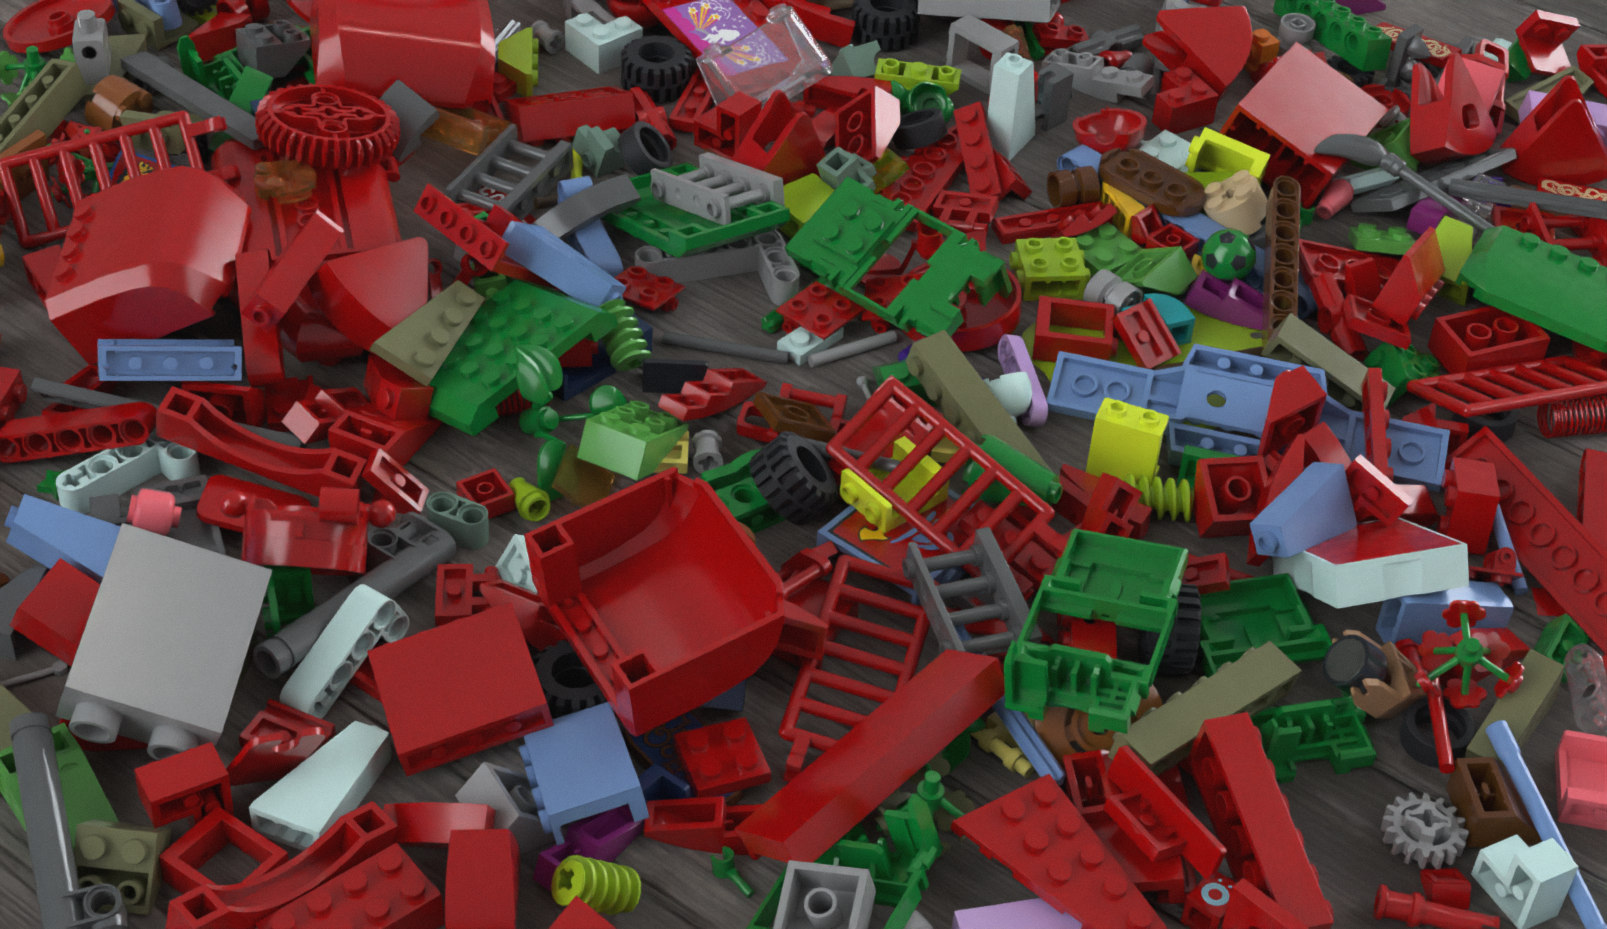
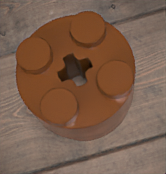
M109 75L94 87L92 92L96 93L92 102L87 100L85 105L86 122L92 127H101L102 131L122 126L119 116L125 110L152 114L153 99L151 93L129 80L117 75Z

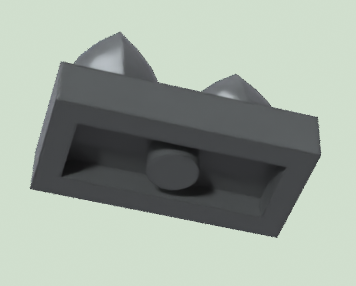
M1415 23L1398 34L1386 79L1393 83L1402 78L1412 81L1413 64L1417 63L1415 58L1425 59L1431 56L1426 43L1421 39L1424 28Z

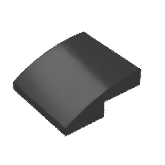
M398 79L379 100H383L385 104L391 106L392 110L396 112V116L399 117L400 139L392 156L401 163L422 143L419 136L440 115L437 109Z

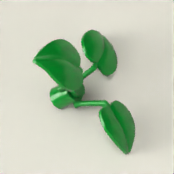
M537 345L514 346V351L516 355L518 387L522 396L533 403L532 408L525 409L521 413L519 423L525 434L547 440L541 446L538 454L537 482L538 488L545 491L549 495L550 501H553L571 493L577 487L580 481L581 467L576 453L566 450V442L547 433L553 432L559 422L585 420L599 415L601 412L615 409L616 406L628 404V402L616 387L603 385L595 388L590 396L589 407L591 413L558 416L555 410L545 406L553 399L552 391L557 390L562 385L563 374L558 359L553 353Z

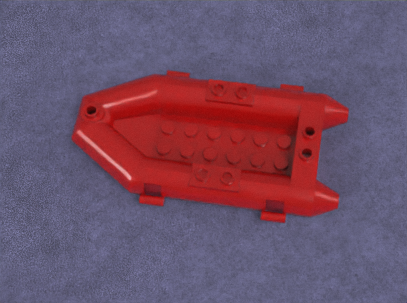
M235 138L225 141L212 155V170L232 164L234 166L238 165L241 178L225 182L242 194L252 210L241 253L268 248L274 264L283 249L317 209L343 228L344 231L316 271L327 261L402 241L389 181L397 182L400 180L397 160L393 156H388L387 160L384 161L380 160L379 164L371 163L369 167L362 165L359 169L349 167L348 170L344 168H336L335 170L330 167L323 169L320 166L311 167L305 163L300 165L295 160L289 161L286 156L280 157L277 155V152L269 151V147L266 146L253 150ZM236 275L233 289L228 297L231 304L240 311ZM308 284L304 286L288 311L280 319L282 347L301 363L318 362L325 366H333L344 358L360 357L365 350L344 336L331 323L315 301Z

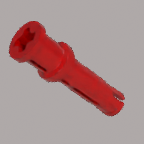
M1379 884L1373 904V919L1381 920L1382 917L1406 922L1407 927L1411 928L1419 927L1420 923L1442 929H1491L1482 927V925L1499 929L1500 926L1499 916L1426 901L1425 897L1419 892H1413L1411 895L1388 890L1387 885Z

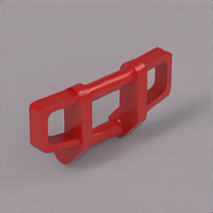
M1482 39L1476 45L1474 54H1460L1463 58L1505 70V80L1509 77V51L1496 43ZM1484 51L1495 55L1498 58V62L1484 56ZM1505 81L1501 90H1498L1489 112V116L1494 117L1493 125L1497 136L1502 132L1506 111L1504 103Z
M782 384L780 397L833 409L830 424L837 433L849 422V420H844L848 395L837 393V396L793 388V384ZM744 402L737 419V434L770 443L781 432L774 431L771 426L767 429L746 423L749 416L764 417L753 402Z
M828 541L813 549L805 548L781 565V570L776 573L783 582L784 600H788L790 595L815 579H821L833 571L829 559L839 552L832 541ZM795 569L801 571L790 578Z

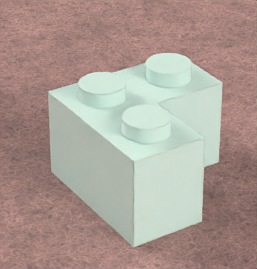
M584 13L565 21V50L597 74L620 66L621 51L624 49V46L627 43H631L634 39L643 37V28L627 16L602 24L590 14Z
M1516 834L1481 849L1471 875L1518 929H1528L1558 916L1579 866L1573 861L1571 855L1564 851L1553 838L1528 847Z

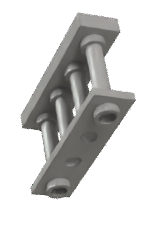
M710 152L699 155L700 167L698 170L676 176L656 168L651 169L650 187L654 199L721 225L731 223L730 210L750 203L761 204L772 200L784 206L783 178Z

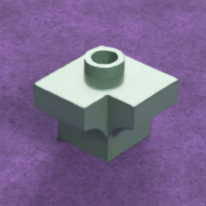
M877 40L855 47L853 44H850L840 49L839 55L828 68L830 76H856L875 79L876 66L874 59L881 51Z
M586 124L577 128L572 147L580 155L584 166L590 169L596 178L617 170L626 164L618 147L620 134L615 127L602 131L599 126L591 128Z
M839 146L817 164L822 180L834 190L847 176L873 191L876 189L874 180L871 179L877 173L874 165L855 153L850 154Z

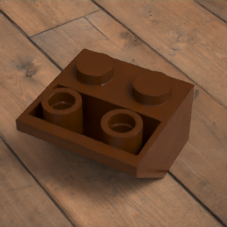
M1494 757L1456 758L1455 770L1450 775L1446 789L1452 805L1457 808L1456 816L1466 820L1463 829L1469 832L1466 839L1468 848L1488 847L1516 834L1526 845H1535L1542 842L1503 764Z

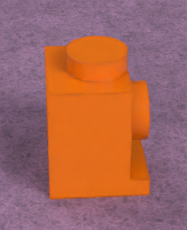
M1264 28L1252 31L1251 50L1243 68L1251 74L1259 70L1260 64L1273 61L1272 59L1278 55L1280 41Z

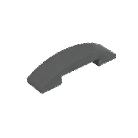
M627 174L597 183L569 197L538 218L532 225L543 226L563 240L613 211L617 215L642 201Z

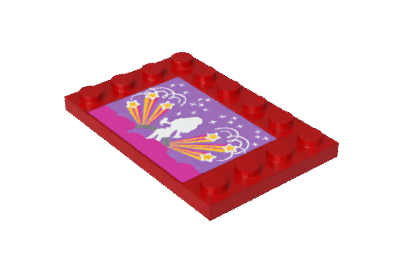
M642 0L676 39L688 47L691 55L730 97L740 91L759 99L761 96L772 95L776 90L787 91L804 86L805 78L826 76L827 70L759 0Z

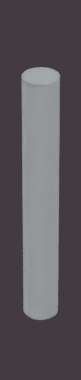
M891 330L811 354L807 357L808 364L813 368L895 343L897 336L895 331Z

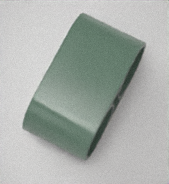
M436 492L428 497L426 500L427 519L446 530L452 536L457 546L477 550L488 544V510L485 506L449 492Z

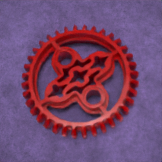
M299 83L295 87L288 85L286 89L278 88L277 91H271L269 95H265L263 100L259 101L257 112H255L256 134L258 139L263 142V145L269 147V151L277 152V155L280 157L286 156L289 161H298L300 165L305 163L311 167L320 166L323 169L330 167L335 170L336 168L348 170L349 167L359 169L362 165L369 167L371 163L379 164L380 160H387L388 156L393 155V151L396 150L400 139L399 117L396 116V112L392 110L391 106L385 104L383 100H377V97L374 95H367L365 91L359 92L355 88L348 89L345 86L338 87L333 84L323 85L322 83L320 85H313L312 83L302 85Z

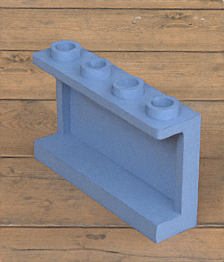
M609 702L552 719L554 726L524 735L526 744L518 747L544 833L553 832L557 846L564 844L560 830L562 825L626 804L629 806L634 822L649 818L640 782Z

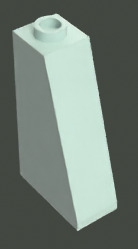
M1007 52L993 66L987 123L992 147L1009 161L1035 136L1036 128L1033 61L1022 58L1018 54Z
M358 721L351 723L252 802L249 806L252 829L269 839L302 851L307 849L341 816L357 809L392 758L390 733L374 725L370 726Z

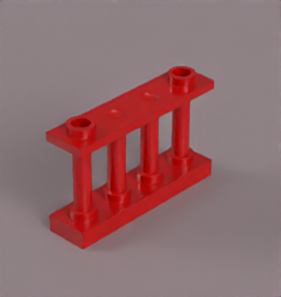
M1530 202L1520 221L1523 233H1532L1544 242L1551 245H1561L1568 250L1587 249L1591 252L1593 259L1600 265L1607 267L1606 219L1579 215L1542 217L1536 202ZM1578 227L1584 237L1551 239L1547 229Z

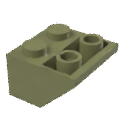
M96 819L77 824L74 858L80 889L98 884L113 885L119 890L128 913L151 914L163 881L159 855L170 847L172 828H154V826ZM107 904L99 909L111 911L115 905Z

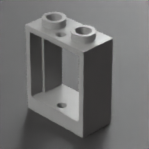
M967 14L950 24L946 65L962 69L961 80L990 95L994 64L1007 52L1018 54L1019 41ZM969 41L992 52L990 71L967 59Z

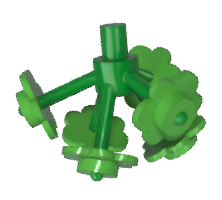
M36 46L26 48L27 58L24 60V63H18L16 56L9 55L7 51H1L0 78L3 84L10 85L13 82V78L18 77V70L25 69V76L17 94L13 92L1 94V98L7 101L8 107L13 104L48 63L39 56ZM66 47L64 54L60 56V60L75 62L73 50L70 47Z

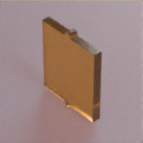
M571 443L567 447L552 487L570 499L574 506L578 505L583 508L607 497L616 475L606 468L577 458L579 448Z

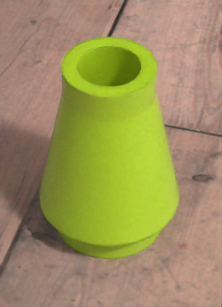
M517 477L509 483L508 486L515 495V505L523 519L540 521L548 515L551 505L549 495L545 491L528 483L522 477Z

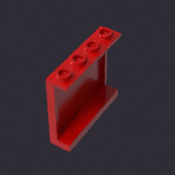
M427 183L413 210L416 214L490 271L560 290L505 255L509 243L502 238L505 230L511 221L524 223L504 207L494 204L486 221L475 218L433 185Z
M512 602L492 607L465 618L456 619L453 622L421 631L415 635L392 643H386L367 651L396 752L406 777L554 726Z

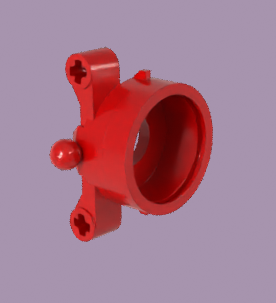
M321 487L319 507L275 506L269 499H260L256 494H253L250 498L242 491L236 489L225 492L219 502L222 513L229 518H239L245 514L241 553L242 561L261 567L310 568L311 575H365L369 522L374 527L386 528L394 522L396 517V509L389 501L376 500L372 504L360 502V489Z

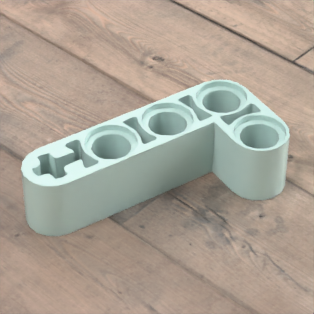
M155 427L143 444L106 449L58 475L56 487L60 506L86 514L90 512L89 497L111 494L121 495L160 473L170 481L199 476L201 471L198 452L156 436Z
M365 584L357 586L347 597L283 687L280 694V703L322 719L367 657V651L374 647L379 638L392 643L405 636L410 621L408 615L394 600Z

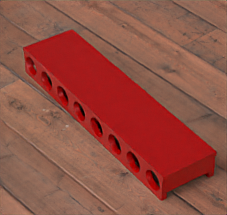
M946 649L734 828L736 833L740 835L751 859L758 860L761 856H765L788 863L789 860L813 863L1005 695L1004 675L998 664V658Z

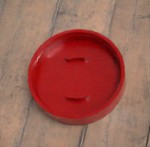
M924 263L909 273H926L931 266ZM1007 270L1012 286L1010 296L1005 299L997 292L985 307L979 303L974 285L971 281L969 282L970 292L967 294L965 306L960 310L964 322L951 336V339L961 352L975 351L999 343L1003 334L1011 335L1019 325L1022 314L1021 286L1017 278L1009 270ZM912 328L908 333L902 330L914 342L918 339L926 338V336L917 332L915 328Z

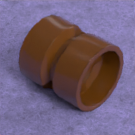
M1092 166L1077 167L1075 170H1071V172L1067 169L1052 171L1048 174L1047 194L1053 208L1073 206L1075 203L1079 205L1098 201L1100 184L1098 175Z

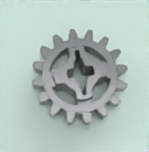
M1410 792L1406 801L1397 796L1393 805H1387L1380 830L1385 832L1383 842L1387 844L1393 843L1391 853L1393 855L1399 853L1405 855L1404 863L1409 864L1414 859L1418 861L1421 869L1425 868L1427 862H1431L1436 869H1440L1443 861L1452 865L1456 856L1461 857L1469 834L1468 830L1463 829L1466 820L1462 817H1454L1457 808L1455 806L1445 808L1443 806V798L1440 797L1436 802L1430 801L1428 793H1424L1422 799H1417Z

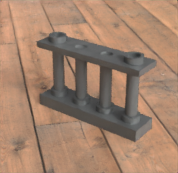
M510 124L448 185L446 196L456 204L467 202L492 210L494 204L504 207L522 221L535 208L534 198L546 196L558 184V181H561L573 168L572 144L561 140L552 150L545 151L518 142L517 126ZM514 153L540 162L532 168L508 159ZM500 169L524 177V179L514 184L493 177V175ZM482 186L508 195L501 201L476 192Z
M990 527L976 529L973 545L968 550L922 558L916 542L908 543L906 558L902 560L903 574L906 580H911L939 642L940 654L946 649L975 654L1008 647L1012 640L1017 643L1030 609ZM973 564L978 566L982 576L935 586L929 572ZM985 590L986 593H991L995 604L948 613L942 599ZM998 618L1000 621L1004 620L1008 629L1007 632L961 641L955 627ZM1036 624L1029 642L1041 644L1042 634Z

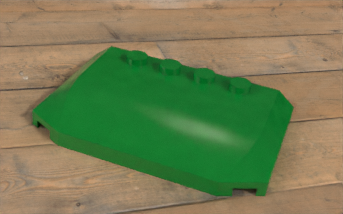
M1505 225L1485 229L1460 270L1455 283L1461 286L1463 281L1475 289L1473 296L1483 303L1597 351L1607 353V267L1600 265L1593 258L1573 254L1564 246L1551 245L1544 242L1532 233H1522Z

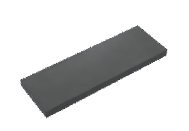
M1513 147L1488 149L1478 155L1441 163L1417 174L1440 190H1444L1449 187V183L1453 178L1467 180L1516 159V150ZM1403 179L1353 200L1350 204L1352 213L1387 212L1398 210L1426 198L1428 195Z

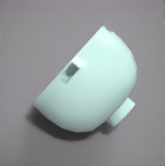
M1027 372L1000 375V379L989 381V378L983 380L1017 424L1016 417L1027 411L1033 396L1032 385Z

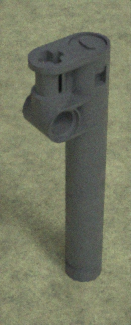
M415 512L404 514L401 517L400 524L396 527L373 528L369 530L365 568L368 573L256 646L253 650V659L256 666L266 677L271 679L278 678L305 658L347 597L357 586L365 584L388 598L394 599L435 571L437 564H445L455 557L457 548L454 539L446 530Z
M31 712L15 717L9 723V731L42 928L129 929L128 912L122 896L115 886L98 884L80 889L49 716L40 712ZM104 905H115L106 914L97 913L98 909Z

